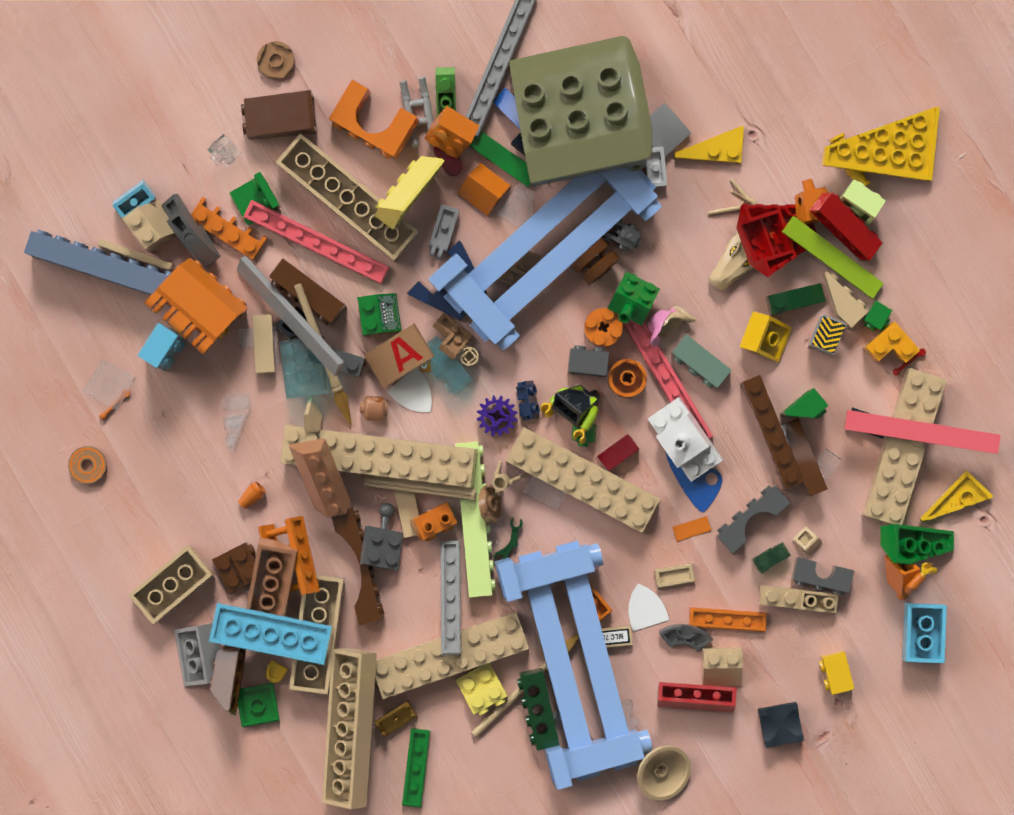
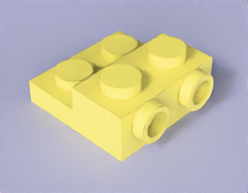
M491 663L481 665L456 679L472 713H478L479 716L489 711L488 707L492 704L499 706L506 701L505 697L508 696Z

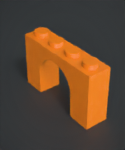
M352 79L329 117V120L333 123L331 126L339 131L345 129L349 132L348 136L357 141L359 138L365 141L364 145L372 150L376 147L381 150L380 154L390 160L391 157L397 159L420 120L417 116L400 107L386 130L380 133L364 131L359 123V114L371 91Z

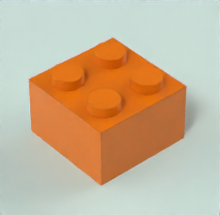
M446 106L432 122L424 140L428 141L432 146L443 150L447 155L457 159L471 144L479 125Z

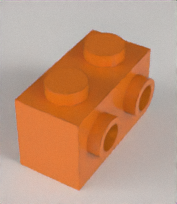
M447 502L410 520L419 540H426V542L437 537L436 534L440 531L446 533L454 529L452 525L457 523Z

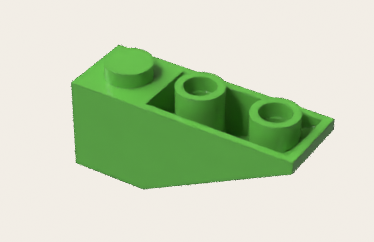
M455 67L436 68L438 116L446 106L456 111Z

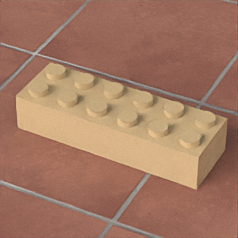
M317 575L320 591L302 595L299 620L332 626L325 662L322 665L293 659L289 689L328 695L330 690L332 649L336 647L345 578Z

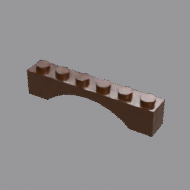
M758 375L741 382L744 394L768 446L783 489L803 483L804 481L761 376Z
M354 507L348 508L345 515L333 516L332 521L335 532L343 537L351 546L360 565L361 589L354 607L358 623L363 625L382 620V615H385L383 604L378 603L377 596H380L378 585L373 583L372 578L375 577L373 567L360 564L364 530L359 529L358 522L361 521L359 511H355Z

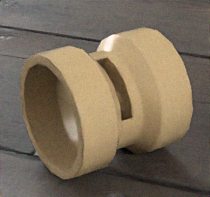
M466 347L460 352V360L465 366L471 367L478 362L479 354L475 348Z

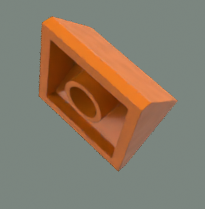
M480 163L468 175L457 193L488 216L511 186Z

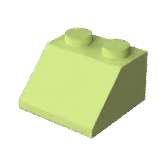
M856 180L850 183L840 197V201L853 210V214L866 223V227L874 220L886 201L878 193L872 192L863 183Z

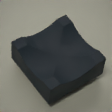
M797 702L758 708L766 748L804 741Z

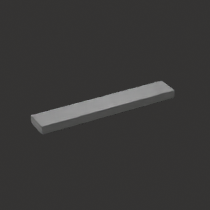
M460 540L441 541L442 656L461 655Z

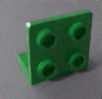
M261 172L254 174V179L230 192V196L242 217L251 200L273 211L281 208ZM244 218L247 225H251L254 223Z

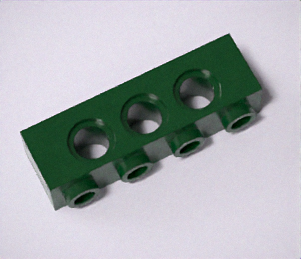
M542 668L520 672V678L517 679L519 690H523L524 693L521 701L523 709L527 708L528 711L525 719L527 727L532 729V734L529 735L531 745H535L537 751L559 746ZM531 687L538 688V692L535 695L528 693ZM536 705L542 706V711L537 714L533 713V708ZM545 724L547 727L545 731L538 732L536 730L537 726Z

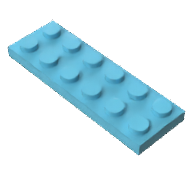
M217 603L209 642L324 665L332 626Z

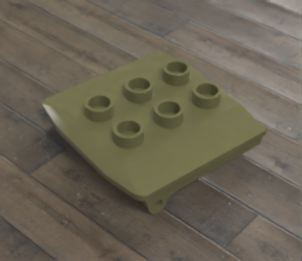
M619 36L509 60L524 153L532 187L614 169L628 168L630 171H638L645 167L647 160L652 156V124L640 63L629 38Z

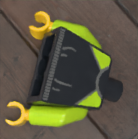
M581 385L571 388H560L549 400V403H543L540 406V410L549 418L553 415L554 409L575 427L579 428L581 426L580 430H576L573 433V437L576 440L578 436H582L579 442L583 444L586 441L585 432L590 430L596 420L600 394L597 390L589 392Z

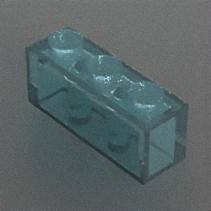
M435 336L427 343L434 357L425 364L430 363L433 367L431 372L437 379L442 378L445 381L443 386L449 394L453 392L457 395L473 382V379L456 358L452 360L438 349L443 342L438 336Z

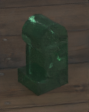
M781 542L751 559L759 573L762 574L788 558L790 553L784 542Z

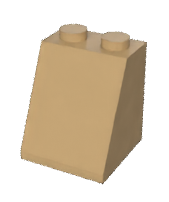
M160 200L138 206L122 218L142 246L150 253H154L176 236L167 223L169 217L161 206Z

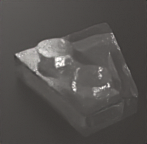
M518 182L497 215L519 228L532 216L535 193Z

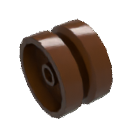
M603 238L590 247L571 265L577 273H581L589 268L583 275V280L588 286L607 274L620 259L614 251L609 252L604 257L602 256L609 247Z

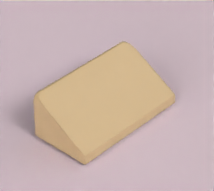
M309 397L304 415L305 432H319L323 414L313 397Z

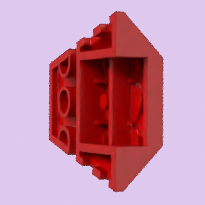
M742 204L740 207L736 229L748 262L767 278L795 259L799 254L806 251L782 233L793 216L797 218L795 204ZM814 223L807 224L809 228L816 232Z

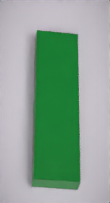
M482 131L478 138L474 136L469 147L524 186L529 187L531 183L525 161Z
M411 728L402 805L421 807L430 730Z

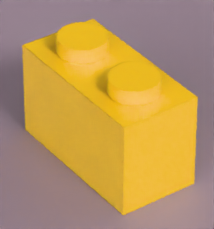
M842 650L820 656L819 667L821 673H825L826 679L823 682L826 691L834 695L855 689L845 651Z

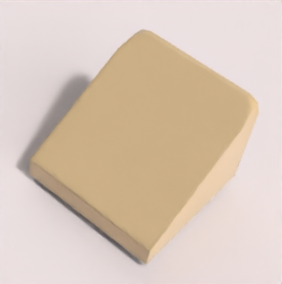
M807 526L792 539L807 555H810L822 543L819 537Z

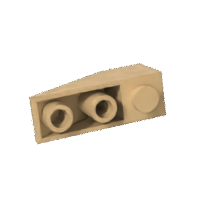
M826 271L823 274V278L835 316L840 321L846 323L848 329H851L868 312L865 309L866 305L860 299L856 301L851 296L853 292L847 286L842 287L838 283L839 278L831 272L829 274Z

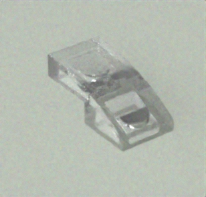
M826 448L816 460L825 482L841 460Z

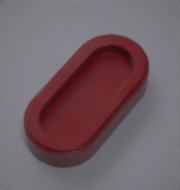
M434 147L433 150L436 158L444 160L442 168L449 176L459 175L463 168L459 157L456 159L447 155L446 152L438 147Z

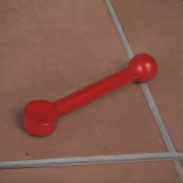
M921 348L908 362L899 368H895L893 374L898 376L901 370L919 356H924L926 354L925 349Z

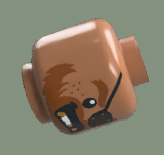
M366 396L364 402H360V414L364 415L365 420L382 421L384 416H387L388 403L384 401L382 396Z

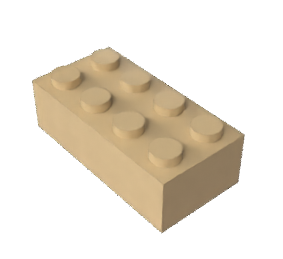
M187 545L133 590L129 597L152 624H156L215 575V573L191 545Z

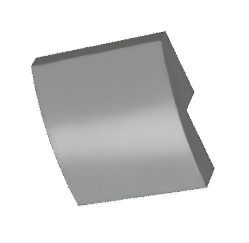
M665 103L650 115L652 147L663 146L664 157L691 134L688 128Z

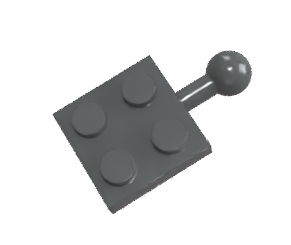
M384 503L379 508V513L382 516L381 527L365 526L360 564L398 571L403 533L388 530L389 519L394 514V507L389 503Z

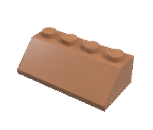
M326 439L290 444L289 449L314 509L327 517L345 515L351 500Z
M259 537L246 609L285 616L297 554L296 549L277 540Z

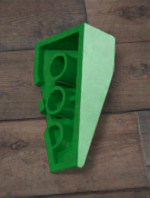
M901 524L880 526V546L893 563L910 565L953 551L954 531Z

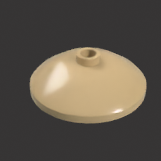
M666 745L652 750L642 760L638 769L637 783L644 795L653 800L659 801L674 797L688 782L691 772L690 760L686 753L676 746Z

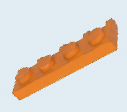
M202 197L191 214L196 224L202 225L206 231L254 260L267 237L263 236L260 241L250 236L253 230L252 227L249 226L246 232L233 225L237 219L233 216L228 222L217 215L221 209L219 206L213 212L204 207L203 204L206 198Z

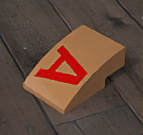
M412 324L365 354L364 357L382 387L385 388L434 357V354L417 326Z

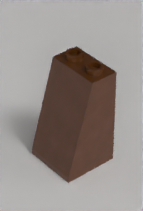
M311 90L244 99V104H241L242 116H245L246 123L242 124L243 134L247 135L248 139L296 136L300 133L302 135L317 134L315 102Z

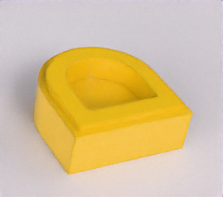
M271 660L265 671L266 678L270 682L277 683L284 678L288 668Z

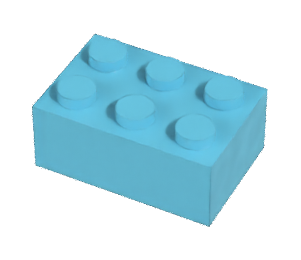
M158 323L137 356L154 367L165 371L174 364L175 359L173 358L176 353H180L183 350L185 339L168 327Z
M904 602L903 661L945 663L947 605Z

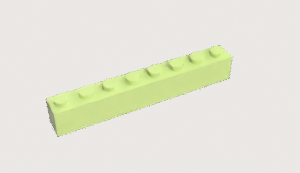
M479 442L455 444L456 447L478 449L472 488L477 491L475 500L460 499L469 597L490 596L492 591H496L495 579H491L490 572H494L493 560H489L492 544L491 541H487V533H490V523H486L483 520L478 502L480 490L486 485V483L482 484V476H485L484 464L480 465V457H484L483 445H479Z

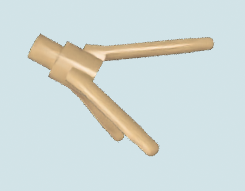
M730 179V182L740 192L739 194L730 190L733 196L741 200L740 206L709 211L708 214L713 215L740 210L742 204L755 205L760 203H757L755 199L746 194L734 179Z

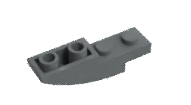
M173 194L161 205L169 217L167 223L172 231L205 267H209L221 257L203 226L196 224L179 194Z

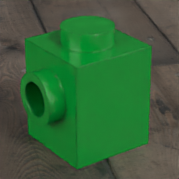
M877 300L874 301L862 319V322L865 323L864 327L873 332L875 330L879 331L881 328L885 329L890 322L888 317L893 310Z

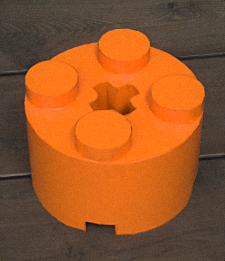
M599 308L592 311L584 324V334L591 344L603 348L615 344L623 331V323L618 319L619 315L607 308ZM600 323L608 325L607 332L604 333L603 330H598Z
M622 359L616 362L608 373V385L611 391L622 398H632L642 392L647 382V374L644 367L632 359ZM623 374L632 376L630 384L623 382Z

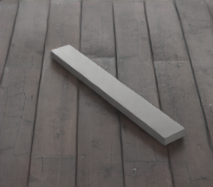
M515 0L466 114V118L479 125L475 134L477 138L536 0Z
M246 256L240 258L237 267L239 274L332 375H338L344 361Z

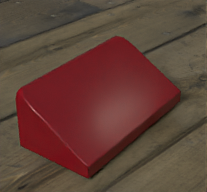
M627 434L597 457L609 472L637 452L639 447Z

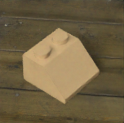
M741 647L702 648V685L741 686L743 669Z

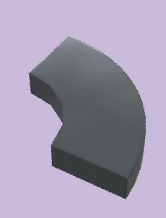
M688 624L671 625L659 631L660 636L670 648L676 645H688L699 651L713 641V638L706 631Z

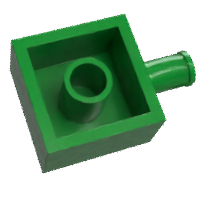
M626 271L607 309L619 314L618 319L622 323H628L631 320L642 326L660 288Z

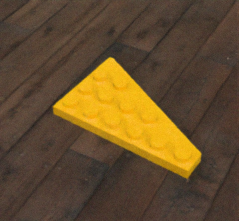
M940 107L930 108L825 146L822 166L930 182L933 178Z

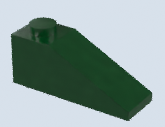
M821 283L773 294L765 298L770 316L826 302Z

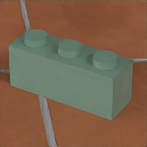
M687 334L671 353L674 355L672 358L680 365L684 363L688 366L687 371L695 377L699 375L703 378V383L710 389L713 387L717 389L731 372L729 367Z

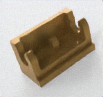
M407 700L375 720L374 723L380 729L382 736L386 737L418 716Z

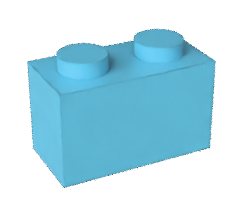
M143 179L114 200L112 206L123 218L138 206L148 204L154 200L155 193Z

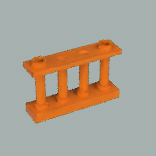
M298 516L284 519L286 526L276 529L274 524L259 526L260 538L278 541L277 536L288 534L290 543L288 546L297 550L293 572L296 571L298 583L290 585L288 599H291L290 592L300 590L301 595L319 592L320 589L304 517Z

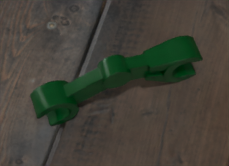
M514 518L511 519V539L503 549L494 554L493 559L498 554L503 555V559H506L509 552L517 546L518 531L523 524L521 519L518 527L513 526Z

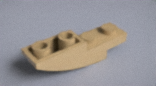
M761 585L758 604L836 613L838 594Z

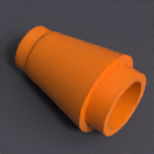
M257 481L250 483L238 500L239 505L246 509L262 499L266 490Z

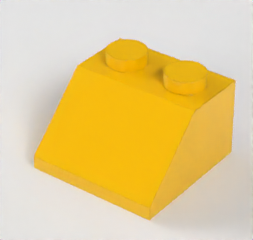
M753 311L739 347L779 363L792 327L769 315Z

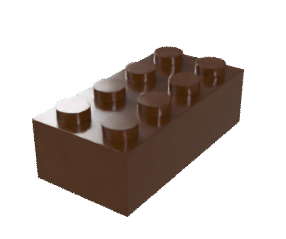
M283 258L269 275L272 279L270 283L281 291L283 288L287 290L286 295L295 302H298L299 298L294 286L302 284L312 313L314 311L318 313L317 318L326 325L329 323L334 325L347 308L344 303Z

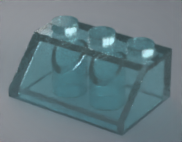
M300 339L280 341L286 399L330 394V382L325 366Z

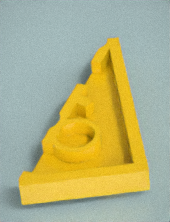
M744 126L737 127L675 152L674 158L741 164Z
M966 470L919 519L922 522L991 499L993 495Z

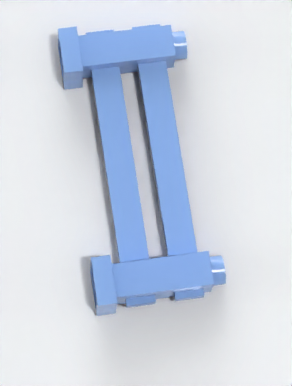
M628 168L614 169L573 178L469 274L464 271L467 264L458 254H454L428 278V281L438 291L444 288L447 294L443 297L459 314L464 310L473 320L470 327L484 342L490 339L493 344H497L502 350H505L520 336L514 329L515 326L511 323V318L630 210L635 215L639 214L644 221H647L662 207L656 199L658 197L657 194L653 191L656 186L642 170L636 172L630 171ZM606 182L615 193L493 303L484 291L599 186Z
M578 540L555 546L556 551L542 555L541 551H536L518 556L519 562L513 563V560L510 558L494 562L503 597L507 602L522 598L521 591L527 590L568 744V747L563 749L560 745L544 749L553 785L557 790L572 786L571 779L573 778L581 781L599 776V771L612 767L617 771L637 765V760L644 759V754L650 753L653 750L647 729L639 732L635 729L628 730L587 573L594 572V568L604 565L598 543L589 546L587 544L579 545ZM561 580L565 582L605 737L592 741L550 583Z

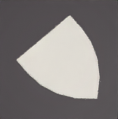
M418 368L405 375L387 391L396 402L409 410L431 412V390L427 380Z
M637 584L632 592L628 610L632 630L636 631L668 621L669 617L666 608L660 598L649 588Z

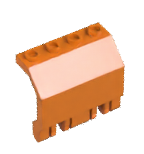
M191 258L178 265L144 303L150 309L156 305L153 309L155 314L160 312L167 304L171 309L164 314L162 320L168 321L167 324L180 335L185 331L182 335L184 339L188 338L196 329L200 335L193 340L191 345L196 347L204 339L197 347V350L203 355L237 317L242 318L248 309L246 303L241 298H236L232 295V291L226 285L222 286L217 282L218 279L210 272L207 273L200 262L197 260L193 261Z

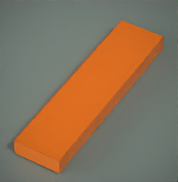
M690 607L689 625L702 628L766 632L767 612Z

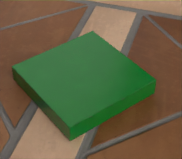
M273 682L240 689L238 709L242 727L280 721Z

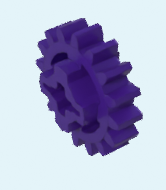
M493 395L492 401L486 398L485 405L480 403L482 411L477 410V413L481 414L477 421H482L479 427L486 428L484 433L491 431V435L494 437L495 432H498L501 437L503 431L507 434L509 433V427L514 429L512 422H517L518 419L513 418V415L518 414V412L512 411L515 405L508 404L510 399L503 401V397L500 395L499 400H496V397ZM496 403V407L494 409H492L491 411L486 410L488 406ZM503 405L508 408L510 415L503 412ZM496 411H500V415L506 417V419L500 418L498 421H494V417L488 414H495ZM484 417L491 420V427L486 424ZM503 421L508 422L505 427L498 429L500 423Z

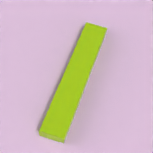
M793 216L783 229V234L869 298L873 299L884 284Z

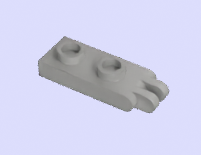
M441 204L428 246L432 248L431 256H434L436 249L439 250L438 258L442 257L443 251L447 252L460 210Z

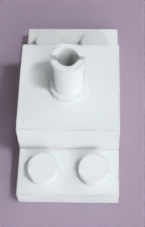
M680 397L648 418L658 433L656 438L676 467L682 468L691 482L723 461Z

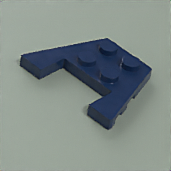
M459 240L447 253L451 257L454 254H458L467 264L464 271L469 274L474 269V266L462 242ZM418 281L407 292L409 296L460 321L467 315L464 310L459 314L443 297L447 294L444 288L432 294Z

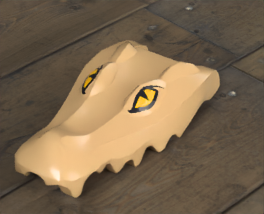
M738 232L727 243L716 268L709 276L710 283L720 291H725L735 280L754 269L748 262Z

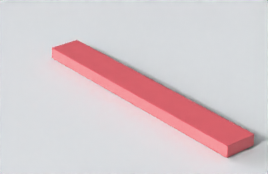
M251 200L243 216L379 284H382L390 268Z
M631 320L628 323H623L670 403L680 397L704 433L711 439L713 437L712 433L659 345L652 347L649 344L652 333L649 331L645 321L642 326Z
M850 410L846 412L844 424L845 430L998 454L1001 437L999 434Z

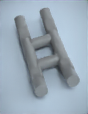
M426 77L418 78L422 99L413 101L410 100L407 80L400 81L404 109L413 114L412 108L423 106L425 118H419L420 121L416 127L427 125L429 130L434 119ZM416 127L410 136L412 148L419 147Z

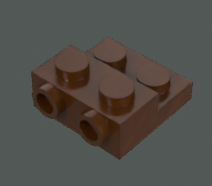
M245 542L212 559L229 594L251 583L255 563L254 555H256L252 544L248 545Z

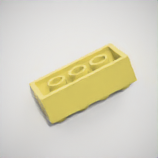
M421 156L417 162L413 160L407 168L409 170L408 173H402L398 178L397 183L399 184L389 189L386 194L388 197L385 200L382 198L375 207L378 209L375 217L391 229H394L435 179L444 160Z

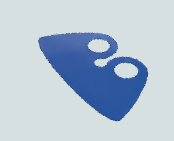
M666 452L669 465L683 491L699 511L705 512L722 485L721 474L716 469L711 468L691 482L682 468H677ZM709 473L716 474L718 478L717 483L714 485L707 484L705 480L706 475Z

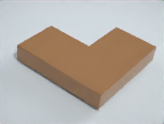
M443 313L433 325L436 330L446 337L438 349L452 360L458 356L474 337L446 313Z

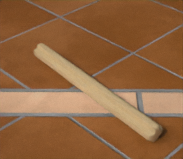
M366 475L364 478V485L369 487L475 500L477 495L476 489L373 475Z

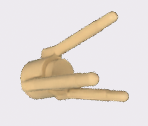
M498 461L496 470L493 473L495 478L492 481V485L495 488V493H503L509 484L528 477L529 473L509 479L506 474L499 473L501 461Z

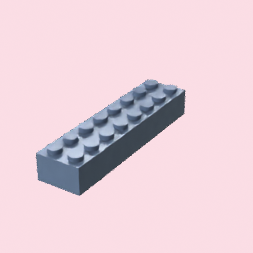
M39 229L37 232H30L24 253L29 256L152 295L158 286L172 273L166 271L163 274L159 268L147 265V268L142 267V263L132 259L126 262L124 261L125 258L114 253L108 256L106 255L107 252L95 247L89 250V246L74 241L71 244L70 240L58 235L52 238V234Z

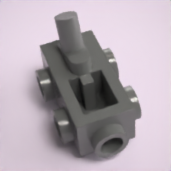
M622 219L613 226V233L607 231L600 238H603L609 244L611 241L617 243V248L624 252L632 251L633 248L638 249L642 238H640L641 232L638 231L639 228L630 223L628 226L621 223Z

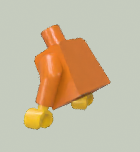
M888 555L884 556L887 582L897 592V597L901 600H905L909 597V594L917 592L918 587L924 582L927 574L935 575L937 572V568L931 567L933 563H924L921 568L922 572H920V568L915 563L910 565L893 563Z

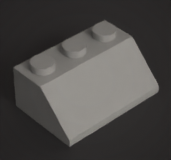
M213 623L174 630L184 686L209 684L210 679L213 677V660L216 658V653L221 649L219 643L209 642Z

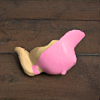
M674 306L670 310L656 312L651 315L647 324L649 331L653 334L649 344L652 347L658 346L661 339L666 338L668 333L676 330L682 321L692 323L696 321V318L679 306Z

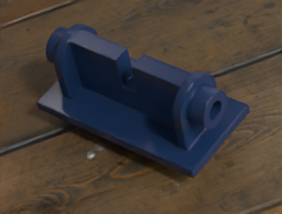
M518 382L516 387L518 400L525 399V403L519 404L520 417H523V421L538 419L540 407L536 401L537 388L534 382Z

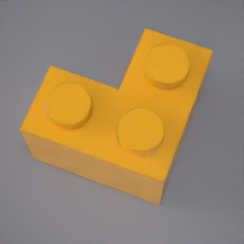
M895 321L890 323L863 347L875 362L880 361L891 351L902 364L908 362L920 351Z

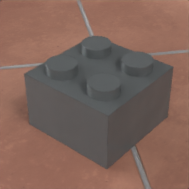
M575 345L574 349L570 348L567 373L606 377L609 352H605V348L594 347L593 351L586 350V346Z

